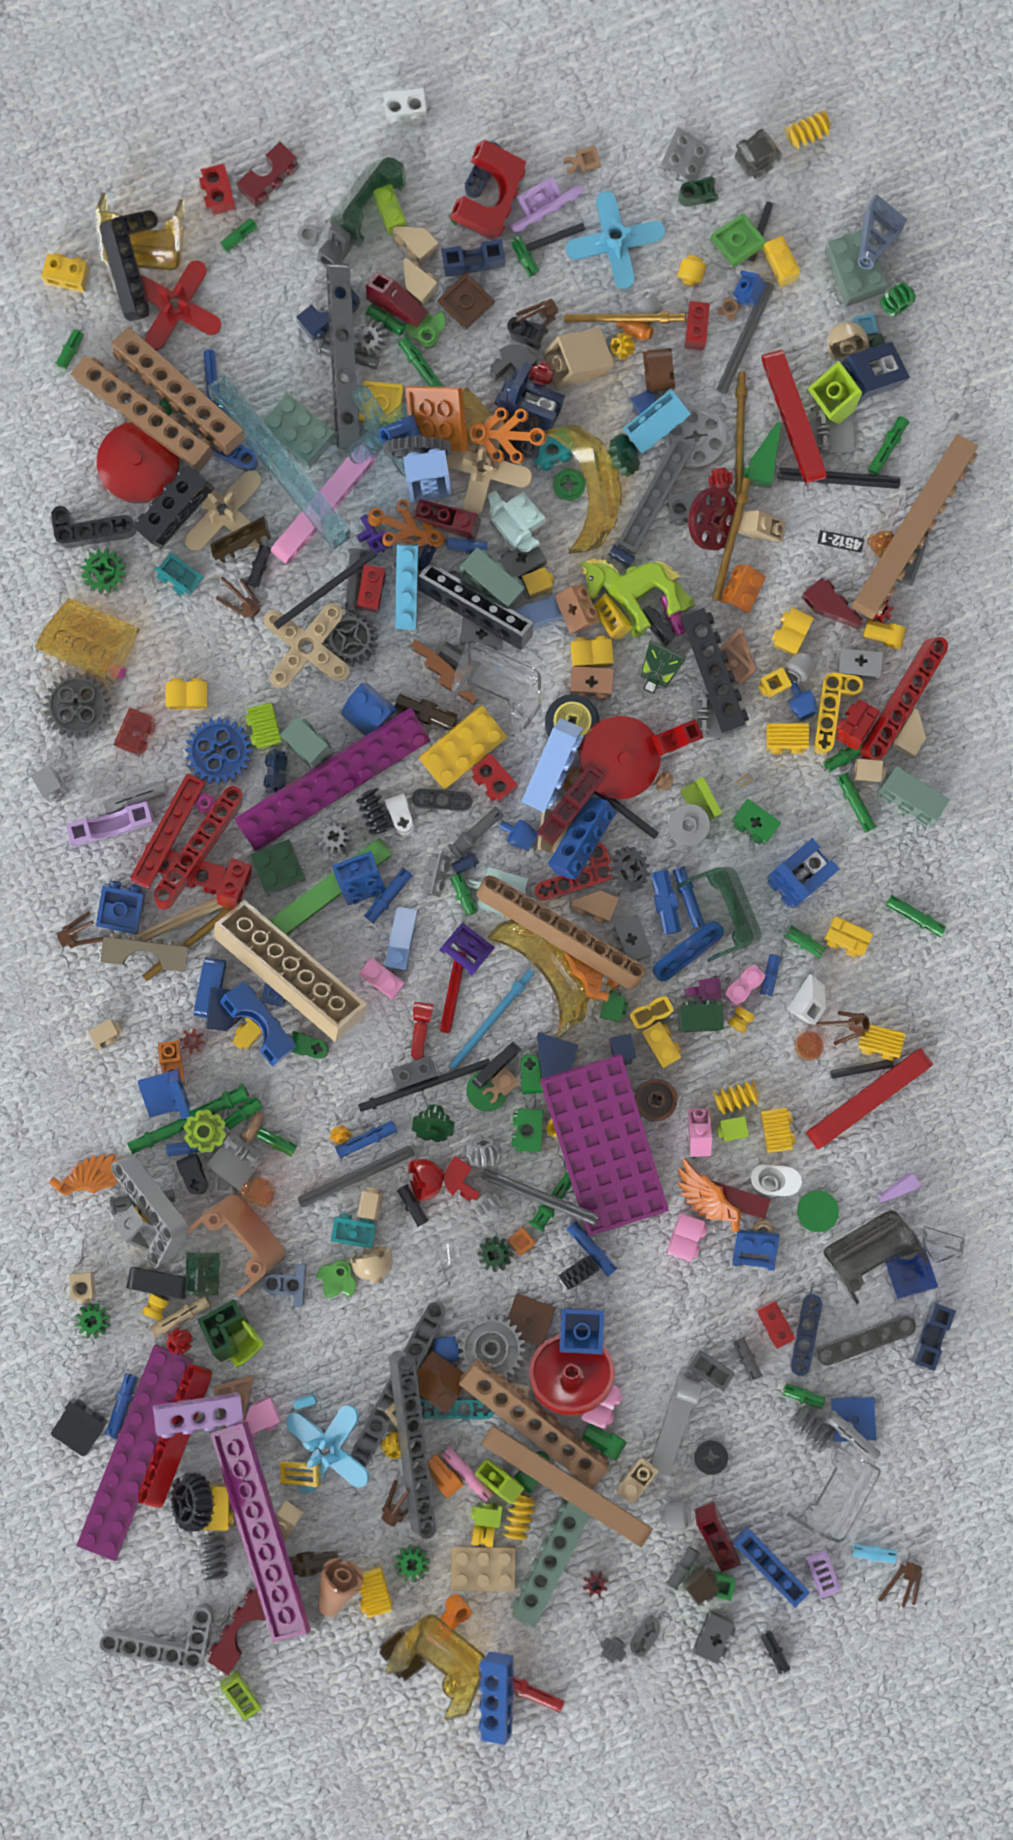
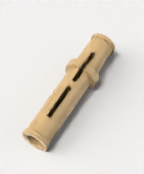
M203 1295V1297L190 1304L186 1303L182 1309L151 1325L150 1330L154 1337L157 1338L188 1319L196 1318L198 1313L211 1307L208 1297Z

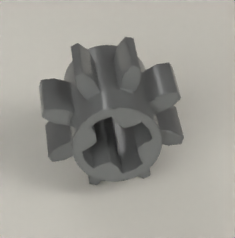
M613 1636L611 1640L606 1637L601 1643V1648H603L601 1654L611 1663H614L616 1659L621 1662L627 1655L624 1650L626 1644L616 1636Z

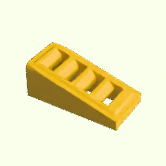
M604 594L593 605L599 620L612 639H622L633 628L628 618L608 594ZM607 604L608 607L602 611L601 609Z

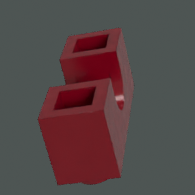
M280 141L265 155L267 163L272 167V171L268 175L259 176L250 169L236 183L239 192L255 207L265 203L269 198V194L274 189L278 190L288 176H292L298 169L297 157Z

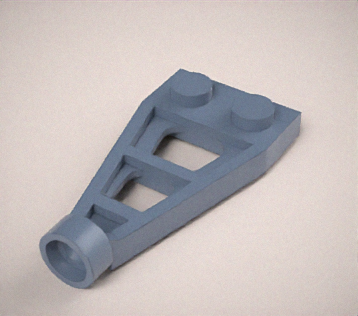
M877 194L872 197L865 212L860 257L858 259V265L866 270L873 268L876 259L901 234L907 221L901 213ZM875 220L888 230L885 236L874 228ZM870 237L880 244L877 249L869 243Z

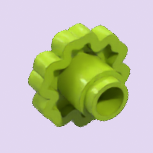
M210 1110L197 1111L195 1117H188L187 1123L184 1125V1130L188 1132L185 1135V1141L191 1148L198 1147L201 1153L212 1152L215 1149V1145L220 1146L223 1144L227 1135L222 1130L226 1125L225 1121L222 1120L219 1114L212 1115Z

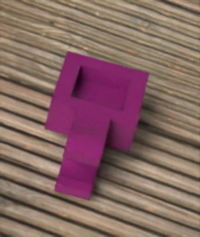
M720 978L698 980L699 987L684 989L685 997L700 995L701 1001L722 999Z

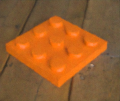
M405 387L408 416L414 415L420 432L418 436L434 437V439L441 438V440L450 441L451 451L468 450L462 387Z

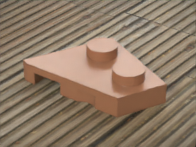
M739 628L720 647V650H725L729 662L725 664L728 671L732 670L735 679L743 685L757 670L744 632Z
M252 1375L212 1387L214 1396L238 1392L241 1397L243 1422L238 1424L244 1423L253 1380ZM218 1408L221 1417L224 1415L225 1409Z

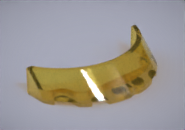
M574 424L545 430L546 435L561 442L574 455L583 471L587 484L588 511L585 524L579 537L569 548L568 552L572 554L598 549L604 544L603 541L609 535L611 529L615 527L618 520L616 517L619 505L622 502L619 471L615 469L611 456L603 446L604 443L598 437H594L582 429L581 426Z
M512 919L500 923L488 935L490 941L506 945L522 954L546 978L554 992L559 1008L560 1019L556 1032L557 1038L585 1019L587 1015V1002L590 998L586 996L582 981L571 974L569 962L564 956L565 951Z

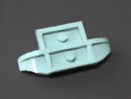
M496 490L487 496L492 523L514 550L518 549L523 552H529L540 545L539 541L535 540L531 533L547 523V521L524 492L507 503L502 501Z

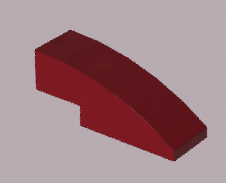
M712 1181L715 1185L722 1187L726 1200L732 1206L740 1209V1212L765 1220L771 1199Z

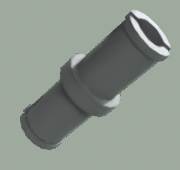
M745 1337L733 1341L732 1344H734L741 1359L739 1362L744 1365L750 1381L763 1376L754 1359L756 1356L754 1353H751Z
M689 1546L681 1561H677L675 1564L676 1568L666 1582L674 1590H678L682 1580L691 1573V1567L698 1556H700L696 1549Z

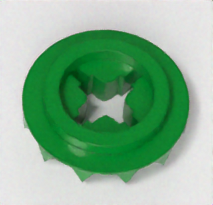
M563 469L554 477V492L562 500L571 502L572 500L579 499L585 491V478L576 469ZM568 477L571 483L575 484V486H572L571 492H569L567 487L563 486L567 483Z

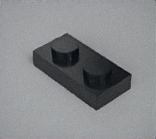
M650 605L645 607L642 611L651 624L649 629L667 647L675 638L674 630L670 625L664 623L656 609H652Z

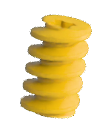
M821 110L820 114L815 113L813 117L808 116L805 120H799L798 124L792 123L791 128L786 126L785 134L789 143L799 150L800 142L807 146V139L814 143V136H817L821 140L822 132L827 137L830 136V121L826 112Z
M753 1079L751 1080V1086L747 1081L743 1082V1088L737 1083L735 1091L731 1086L727 1087V1093L720 1089L719 1096L715 1091H712L717 1109L724 1116L726 1115L727 1108L734 1113V1106H737L741 1111L743 1103L748 1108H750V1101H753L756 1106L758 1105L759 1096Z
M521 1493L513 1503L515 1505L514 1508H508L512 1516H506L505 1519L510 1524L503 1525L508 1530V1533H501L502 1535L516 1540L528 1539V1534L524 1531H530V1526L526 1523L532 1522L533 1518L529 1515L535 1512L530 1506L537 1504V1501L532 1496Z

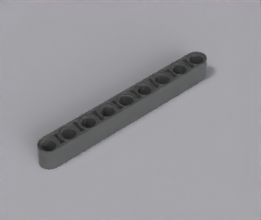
M396 1350L390 1355L389 1365L405 1488L410 1490L407 1496L410 1526L412 1531L420 1537L430 1539L436 1532V1520L416 1364L411 1355L401 1350ZM405 1358L404 1363L400 1366V1361ZM407 1379L406 1385L402 1387L403 1381ZM410 1399L409 1405L405 1407L406 1402ZM413 1420L412 1425L408 1428L409 1422ZM415 1441V1445L410 1449L411 1443ZM418 1461L417 1467L413 1469L414 1464ZM420 1482L419 1488L416 1489L417 1484ZM423 1503L422 1508L418 1510L419 1505ZM426 1523L425 1528L421 1530L422 1525Z

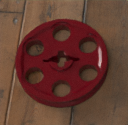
M716 487L706 488L692 502L688 516L689 532L694 543L702 549L717 551L726 546L737 503L734 496L728 490ZM708 495L711 499L709 505L706 504V498ZM724 496V498H725V504H724V506L722 507V506H721V499H722V497ZM698 513L701 514V521L699 523L697 522ZM728 515L730 516V523H729V525H727V523H726V519H727V516H728ZM706 532L707 538L703 542L702 535ZM720 532V533H721V540H720V542L718 543V541H717V535H718V533Z

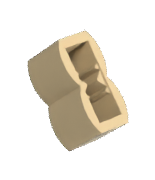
M367 1187L366 1190L362 1191L358 1217L379 1219L384 1196L383 1193H380V1189Z

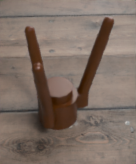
M550 298L516 312V316L525 314L517 318L516 322L539 313L542 319L547 318L542 324L546 327L550 322L556 320L554 315L559 310L553 299Z
M221 577L226 586L243 601L240 605L243 609L218 596L216 600L240 613L244 618H254L262 609L261 602L255 597L244 579H240V582L250 598H245L227 579Z
M89 911L69 925L62 927V930L56 933L62 947L69 945L71 949L79 945L103 941V937L75 941L78 939L77 932L94 924V921L91 920L75 929L72 928L89 916Z
M838 1011V1015L852 1018L847 1021L817 1022L815 1025H848L849 1030L855 1033L833 1042L834 1045H838L853 1038L865 1036V1032L870 1028V1020L865 1013Z
M394 1480L386 1503L382 1508L384 1513L381 1516V1519L392 1527H395L397 1522L401 1523L409 1513L407 1508L401 1514L402 1509L400 1508L410 1493L409 1489H406L396 1505L391 1504L390 1506L398 1483L397 1480Z
M909 1561L906 1562V1565L901 1564L899 1571L882 1592L878 1601L881 1602L900 1576L904 1574L903 1578L909 1582L901 1606L903 1608L906 1607L913 1583L915 1585L912 1605H915L923 1568Z

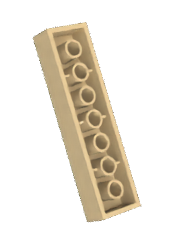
M243 900L215 923L213 937L333 1041L339 1040L364 1017L367 1003L246 900Z

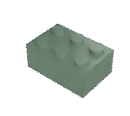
M863 230L829 241L825 248L826 256L846 306L883 294L888 285L878 258L873 268L869 270L863 269L858 265Z
M288 393L261 423V427L267 435L308 469L317 462L336 440L334 431Z
M477 547L461 564L458 576L467 584L512 609L522 597L524 591L523 583L515 576L512 578L502 564H496L491 560L492 557L484 549L480 550Z
M296 717L280 734L284 743L311 769L322 764L333 755L328 739L320 732L317 734L313 726L305 718L300 720Z
M898 766L889 773L877 792L881 795L880 798L889 804L893 802L898 805V810L906 815L912 814L916 817L915 820L924 826L927 824L931 826L935 823L950 799Z

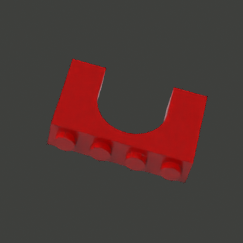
M484 139L476 144L470 163L489 172L495 178L499 187L498 200L493 207H486L466 196H462L456 199L450 219L489 240L500 237L505 230L504 222L512 211L511 203L519 192L517 187L519 181L525 175L526 161Z

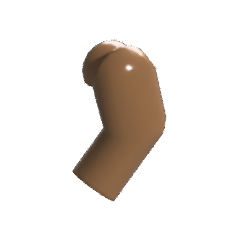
M254 1113L248 1130H243L241 1133L243 1141L249 1143L256 1139L264 1119L262 1113Z

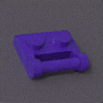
M462 922L439 951L443 954H448L468 970L467 973L473 976L495 947ZM455 944L462 951H464L471 958H473L475 960V963L473 964L472 962H470L463 955H461L454 948H452L451 945Z

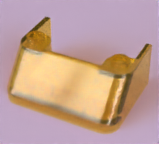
M102 192L96 207L98 247L101 261L109 265L99 227L103 221L121 215L117 212L107 211L106 193ZM179 199L174 217H170L165 221L164 231L147 230L129 235L138 268L175 270L179 267L182 258L185 230L183 199Z
M436 1615L424 1616L397 1642L385 1673L390 1674L408 1668L417 1652L445 1675L442 1682V1690L451 1701L444 1719L448 1721L466 1716L470 1711L482 1679V1672H480L479 1666L481 1659H484L485 1655Z

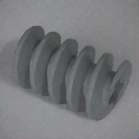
M805 1405L791 1417L789 1422L795 1421L794 1429L801 1427L800 1435L807 1433L806 1441L814 1440L811 1445L812 1447L819 1444L820 1447L817 1452L821 1453L833 1441L835 1431L833 1429L828 1430L829 1425L827 1423L821 1425L823 1419L821 1417L815 1419L816 1413L814 1411L809 1412L810 1407Z
M209 1533L198 1536V1539L204 1540V1543L198 1545L199 1548L205 1549L199 1556L206 1557V1560L200 1562V1565L206 1566V1569L201 1571V1574L207 1575L203 1580H217L228 1576V1572L223 1570L228 1565L222 1561L227 1558V1555L221 1553L226 1550V1546L220 1544L225 1541V1537L220 1536L221 1533Z

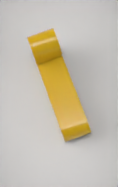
M829 673L822 681L818 706L819 712L817 714L813 749L817 754L826 755L833 748L841 696L851 698L860 693L863 688V682L858 676ZM827 680H835L837 687L830 688L827 685ZM854 682L858 689L851 691L847 684ZM824 700H832L834 708H827L824 705ZM829 720L831 722V728H823L821 725V721ZM824 735H827L825 738V744L828 746H826V748L823 749L822 745L819 743H821V741L823 740Z

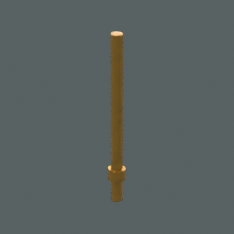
M661 311L660 314H564V322H660L661 324H670V322H686V313Z
M738 372L737 388H735V397L737 398L735 494L740 491L744 470L745 398H747L748 393L746 388V372Z
M743 478L740 491L736 495L735 502L737 503L712 596L713 600L720 601L744 505H747L749 498L747 493L751 479Z
M223 907L219 910L220 913L184 941V946L190 948L214 929L215 923L232 909ZM159 961L142 975L146 981H149L163 969L161 962Z

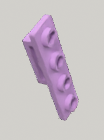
M547 178L516 197L525 216L508 225L509 229L518 233L526 230L530 223L543 220L546 217L545 214L550 211H558L563 207L562 204L578 199L580 194L584 192L583 187L575 185L561 194L554 178Z

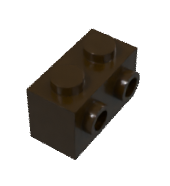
M702 1564L682 1580L686 1591L698 1606L704 1601L710 1602L717 1596V1591L719 1590L717 1583L719 1581L710 1567L706 1569Z

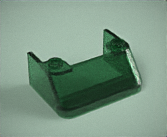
M730 866L711 869L692 876L677 885L678 889L708 878L712 887L720 889L736 929L732 934L735 947L707 958L708 963L753 946L762 938V932L737 871Z

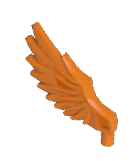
M565 952L564 956L569 962L571 974L582 981L586 996L591 999H600L607 1002L609 994L600 991L604 975Z
M102 1154L96 1159V1156L93 1155L90 1160L85 1158L83 1163L78 1162L77 1166H74L72 1173L68 1174L62 1182L52 1177L49 1184L65 1196L81 1190L95 1194L99 1190L115 1187L114 1183L119 1181L115 1178L111 1166L113 1162L122 1158L114 1159V1154L105 1158V1154Z
M686 1158L682 1159L685 1171L682 1168H679L677 1171L684 1182H679L678 1185L685 1191L681 1193V1196L691 1199L687 1200L686 1203L695 1206L692 1210L700 1211L698 1214L700 1216L706 1215V1219L731 1221L732 1232H740V1209L732 1206L726 1200L722 1187L715 1185L706 1175L701 1176Z

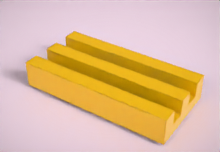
M282 1461L280 1462V1484L319 1487L321 1486V1481H319L321 1473H319L321 1464L307 1468L308 1463ZM285 1467L313 1470V1472L286 1470ZM286 1475L313 1477V1480L286 1478Z

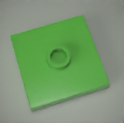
M744 213L710 235L713 243L733 268L763 249L766 240Z

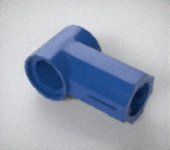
M414 415L396 420V423L380 428V441L384 443L387 440L398 439L399 437L406 438L420 435Z

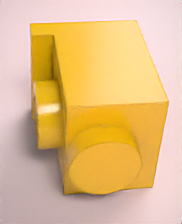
M783 667L760 678V685H758L761 695L763 697L767 696L768 699L792 687ZM771 682L776 684L777 687L775 689L770 688L769 684Z
M245 1018L244 1020L247 1021L246 1025L242 1023L234 1033L237 1035L232 1041L241 1050L243 1048L249 1050L263 1034L257 1023L249 1018Z

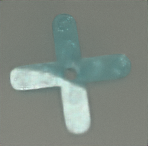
M364 385L357 386L353 390V400L366 421H363V425L366 430L368 429L348 449V456L355 464L364 463L378 450L384 449V443L379 438L380 428L396 423V420L408 416L406 400L386 416L370 389ZM394 457L390 458L399 473L406 477L404 460L394 459Z

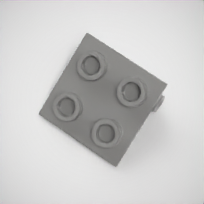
M677 127L662 160V170L665 172L672 170L688 181H695L710 147Z
M819 410L818 414H811L812 432L820 454L855 452L852 414L840 424L830 420L823 410Z
M708 694L693 695V720L696 719L703 737H734V732L726 735L722 734ZM730 704L726 706L725 713L726 715H732L735 712V706Z
M232 1132L206 1166L240 1191L265 1157Z

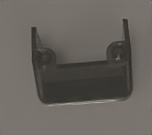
M887 1211L830 1244L823 1252L843 1288L856 1305L860 1302L855 1292L860 1290L864 1284L862 1275L894 1256L898 1255L900 1259L910 1260L919 1254L926 1264L930 1262L917 1235L896 1211Z

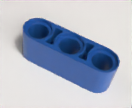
M241 444L235 448L231 455H225L222 450L219 452L214 446H210L215 453L214 457L241 470L254 471L258 466V460L254 451ZM246 457L253 458L249 464H244L243 460Z
M205 957L194 1006V1016L207 1017L210 987L222 988L226 971V960Z

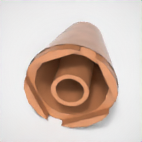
M334 1558L326 1562L322 1568L318 1609L327 1617L337 1615L362 1587L363 1573L352 1561L347 1563L341 1561L342 1558Z

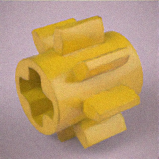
M618 333V338L612 337L610 349L614 353V357L627 359L628 354L633 355L635 342L632 340V335Z
M390 1432L385 1436V1440H381V1450L384 1451V1455L391 1459L401 1457L398 1432Z

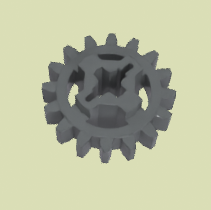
M628 846L616 850V855L610 857L613 863H608V866L612 868V871L608 872L609 875H613L611 882H617L616 888H622L623 892H634L637 889H642L643 884L648 882L645 876L650 875L646 871V868L650 867V864H645L647 857H641L642 851H636V847L629 848Z

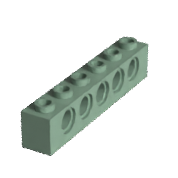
M568 1500L562 1501L558 1509L561 1514L558 1520L554 1519L549 1527L551 1534L548 1540L544 1538L539 1548L542 1552L538 1559L534 1558L530 1566L532 1573L529 1578H524L520 1589L523 1591L519 1598H514L510 1607L513 1609V1617L534 1628L590 1517L588 1513ZM566 1517H573L576 1522L573 1526L567 1527L563 1521ZM562 1536L566 1539V1543L563 1546H557L554 1543V1539ZM551 1555L557 1561L554 1565H547L544 1562L545 1558ZM538 1575H543L547 1578L545 1584L539 1585L535 1582V1578ZM532 1594L537 1597V1601L534 1604H528L525 1598Z

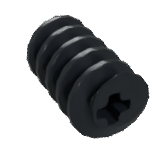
M379 788L363 793L356 800L357 804H362L359 810L365 812L362 815L363 819H369L365 825L372 827L368 831L372 835L387 832L395 827L387 825L392 820L391 818H384L389 812L381 810L386 805L385 803H378L382 798V795H375Z

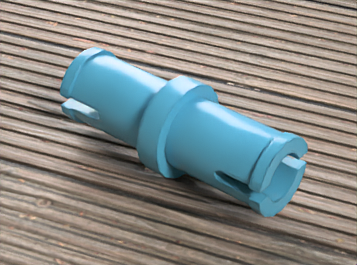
M856 1543L853 1545L852 1557L871 1559V1562H876L877 1560L896 1563L897 1550L879 1548L878 1545L867 1546Z

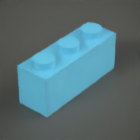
M670 389L628 423L623 430L640 452L644 453L652 448L658 440L668 435L674 427L684 422L691 413L673 390Z

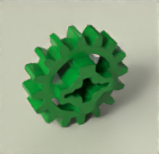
M105 548L104 553L97 549L96 555L90 552L91 558H84L86 566H81V569L85 571V573L81 574V577L87 579L84 583L87 586L91 585L90 589L93 592L98 588L100 594L104 590L110 594L111 588L118 590L117 584H124L121 577H126L127 575L122 571L126 569V565L120 564L123 561L121 556L117 557L115 551L110 554L107 548ZM110 560H112L116 564L117 569L114 567H110ZM104 568H106L108 571L102 575L100 571H104ZM91 574L97 576V583L92 580Z

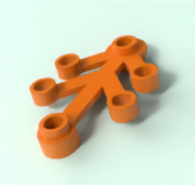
M502 407L498 408L495 414L484 424L477 423L473 425L469 433L470 439L474 443L483 444L494 462H502L505 455L503 451L495 448L490 439H497L510 455L511 461L516 464H521L524 461V454L517 451L509 440L530 441L536 446H541L546 442L547 435L540 428H534L530 432L511 431L519 422H525L528 419V412L524 409H517L514 416L500 429L491 430L499 421H505L509 417V412ZM504 411V416L500 418L499 413ZM524 412V417L519 419V414ZM482 430L483 435L479 438L478 432ZM538 434L542 435L540 441L536 440ZM499 452L500 458L496 460L495 455ZM516 454L520 455V459L518 461H515L514 459Z
M405 499L399 500L396 506L405 523L384 515L380 508H373L368 513L367 520L370 525L378 527L386 524L401 530V532L395 534L386 532L382 539L385 546H392L396 542L414 536L421 539L414 542L405 540L403 543L419 544V549L423 548L425 544H430L429 549H431L432 545L438 549L444 543L443 534L438 530H434L431 525L421 522L424 530L417 527L408 510L409 502ZM399 505H405L406 508H401ZM389 537L392 541H387L386 538Z

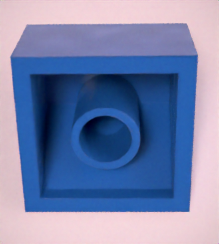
M361 683L347 699L341 715L366 736L387 723L396 713L397 709L368 683Z
M561 1308L560 1352L602 1354L604 1310Z

